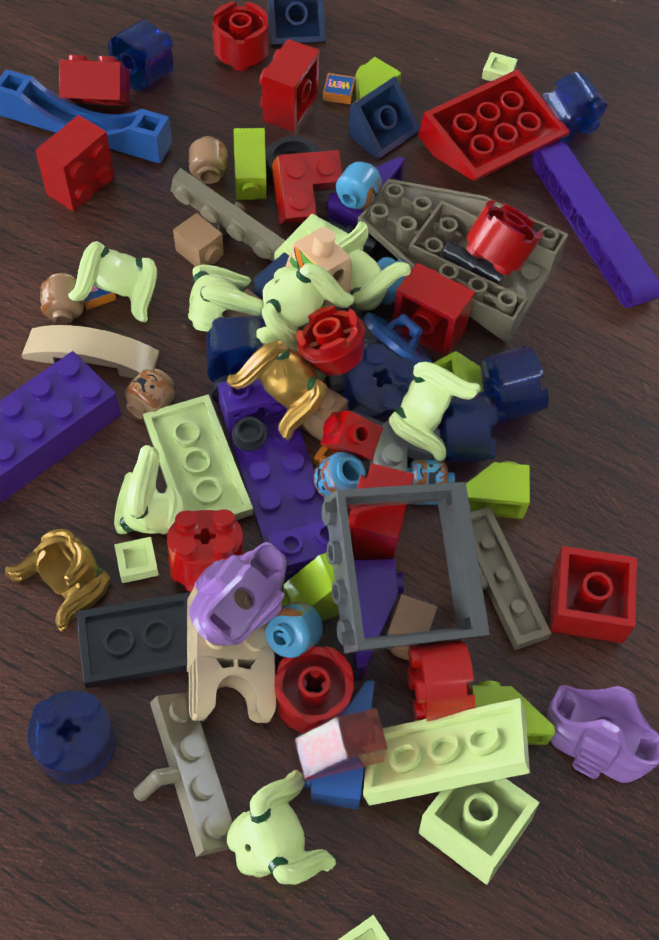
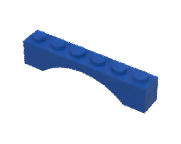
M6 69L0 77V116L57 133L77 115H80L107 132L110 149L159 164L172 145L168 116L144 109L121 115L93 112L60 98L31 76Z

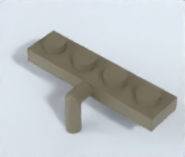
M182 168L174 175L170 191L178 201L185 205L190 204L200 211V214L211 223L216 222L218 224L217 230L222 235L229 234L233 239L243 241L252 247L253 251L263 259H269L272 262L275 260L274 253L285 242L284 239L244 212L245 207L241 203L235 202L233 205Z
M486 507L470 512L482 589L487 591L514 650L547 640L552 633L491 508Z
M189 692L156 696L150 704L169 767L152 771L135 787L133 791L134 797L139 801H145L162 785L174 783L196 857L228 850L227 832L232 824V819L201 722L194 721L189 716Z

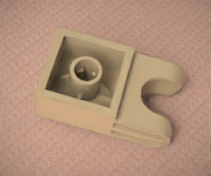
M194 586L187 599V672H189L190 718L194 721H205L215 708L217 689L230 687L239 691L245 698L248 715L252 721L268 723L276 708L274 684L275 657L274 651L268 644L265 636V624L250 633L238 645H216L210 643L199 634L189 617V607L199 592ZM236 590L234 593L235 603L242 609H250L252 605L251 596L245 590Z

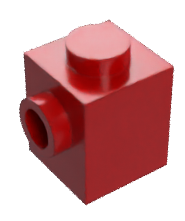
M351 411L331 412V415L324 423V435L320 445L335 452L352 453L360 460H373L383 427Z

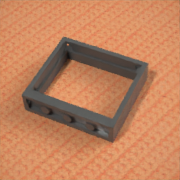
M466 482L336 490L324 498L325 502L322 505L321 511L322 520L325 525H328L330 541L327 543L326 551L328 562L333 565L335 580L332 583V597L334 603L338 604L340 620L337 623V636L340 644L344 647V654L426 643L467 640L490 635ZM438 502L457 628L364 638L347 508Z

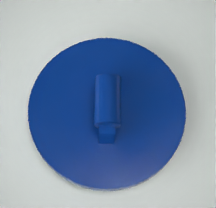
M370 312L364 316L363 321L368 329L398 356L413 365H416L418 362L433 363L430 356L418 345L423 329L405 313L398 319H394L391 323ZM397 326L400 328L408 326L409 335L412 339L398 329Z

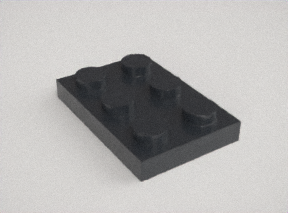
M190 592L76 611L85 688L186 671L187 599Z

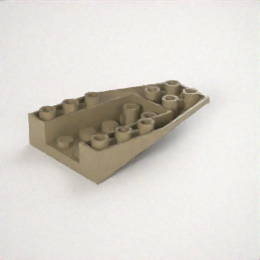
M387 179L370 206L365 208L358 217L357 223L360 221L366 223L369 230L368 233L396 258L409 264L410 270L413 269L416 263H419L475 291L470 317L507 344L560 261L569 234L530 217L535 222L532 229L536 233L541 229L543 237L523 268L519 271H512L509 276L503 275L499 284H496L440 257L449 239L464 248L467 247V234L486 203L492 199L481 195ZM496 202L494 206L502 208L503 204Z

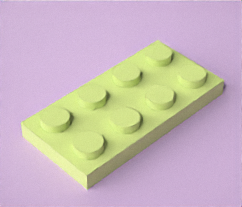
M209 394L160 408L155 412L143 413L144 422L153 448H157L159 452V465L166 485L172 486L182 495L183 511H218L226 509L235 515V520L253 515V507Z
M521 698L464 710L426 722V719L369 731L363 796L369 806L530 773L526 712Z

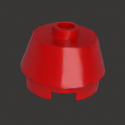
M327 306L316 310L308 316L310 322L303 330H297L296 338L299 353L322 374L329 376L344 374L356 367L363 358L365 327L362 320L350 308L348 312L337 311L335 306Z

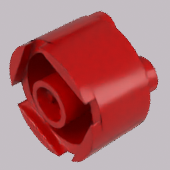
M230 2L220 6L214 12L212 23L214 53L218 59L233 66L236 71H246L249 69V66L258 64L269 55V22L267 13L263 8L250 2H246V6H237V2Z
M489 200L467 234L468 245L466 250L477 258L484 257L493 263V267L499 273L509 276L512 271H519L523 268L543 237V232L540 229L536 233L532 229L535 222L518 209L505 203L502 208L495 207L496 201Z
M226 509L218 511L184 510L175 516V522L171 525L167 534L169 567L172 579L176 583L179 581L185 585V590L192 592L197 579L213 562L220 561L221 559L226 560L232 555H243V532L231 511Z
M462 640L408 646L410 667H407V682L409 690H415L417 700H413L415 721L426 719V722L475 708V694L469 695L470 681H474L472 664L468 648L465 643H462Z
M313 646L299 657H284L279 663L275 676L276 709L282 720L290 728L302 733L304 736L314 737L332 731L352 702L354 691L353 670L347 659L334 648ZM310 686L313 690H316L320 687L321 692H308L307 687Z

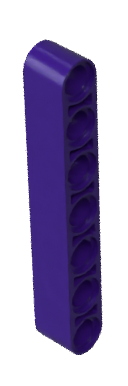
M558 142L533 152L532 163L536 173L621 304L625 308H631L658 299L659 281L568 145L565 142Z

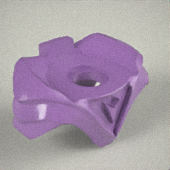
M264 542L244 555H232L226 560L215 561L206 568L195 582V588L199 592L189 607V617L199 634L212 644L238 645L250 633L275 617L282 609L281 602L284 597V593L281 590L286 572L285 556L271 543ZM236 590H245L251 596L252 605L250 609H242L235 603L234 593Z
M567 685L559 686L547 709V720L554 725L555 734L550 741L555 748L575 758L572 764L574 769L592 779L598 778L602 772L620 783H629L641 778L659 764V733L645 720L638 707L636 697L631 691L620 686L598 690L577 689Z

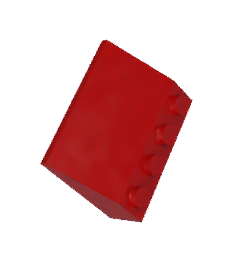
M516 69L424 112L418 137L435 158L475 182L567 136L570 131L523 74Z

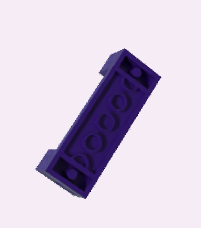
M258 379L240 389L231 387L227 381L218 383L220 414L244 487L253 507V514L262 542L271 543L286 558V572L283 582L285 584L316 557L327 553V543L330 541L328 525L323 523L321 512L322 505L325 502L324 497L319 494L315 487V471L299 427L294 431L290 440H286L279 432V423L286 414L287 408L278 403L265 391ZM254 417L266 426L267 441L259 450L252 452L243 451L234 444L232 430L241 419Z

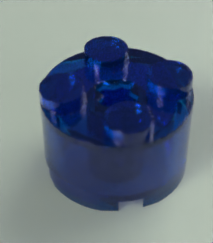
M141 19L120 31L108 42V56L116 57L117 61H121L130 70V88L138 91L147 88L173 71L174 61L171 50L173 41L167 32H161L154 24L145 19Z
M574 72L564 76L555 83L557 88L551 94L548 91L543 94V100L553 110L560 122L562 121L570 131L567 136L559 139L560 142L568 143L576 134L582 132L585 134L594 132L600 125L598 120L608 107L606 100L597 87L583 72Z
M252 316L219 317L214 319L211 324L212 327L205 338L207 374L209 379L214 383V380L216 381L222 376L238 373L248 359L266 344L261 343L260 339L257 338V330L267 327L263 318Z
M376 343L366 347L360 363L352 370L344 373L342 377L341 388L344 397L348 400L350 410H355L362 415L377 420L391 416L401 406L403 398L409 390L413 380L414 362L408 357H401L384 344ZM377 379L381 381L382 387L376 385Z
M527 345L482 359V367L486 375L482 377L483 389L487 397L493 395L496 402L493 404V410L498 423L508 422L548 408V389L541 390L540 379L545 377L543 369L534 350L531 347L526 348Z
M479 392L474 398L469 400L457 396L451 397V402L439 424L440 438H442L443 442H447V455L443 460L445 463L482 462L488 459H495L496 443L495 439L491 438L490 426H496L497 411L495 404H491L489 394Z
M64 691L35 705L28 724L27 741L32 755L47 774L63 783L77 784L89 781L102 772L101 769L107 764L109 759L111 760L115 752L116 733L106 709L93 694L81 691ZM75 732H78V733L74 734V737H73L74 741H72V742H67V741H66V739H69V738H70V734L75 733Z

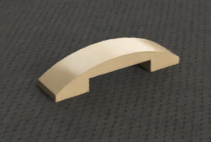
M49 325L33 328L22 353L23 359L54 364L57 358H63L74 351L85 363L117 368L119 376L135 378L145 369L154 370L160 356L159 350L132 338L105 330L72 325Z

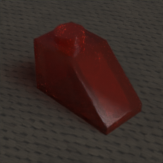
M377 708L336 717L295 739L304 781L384 762L388 750Z

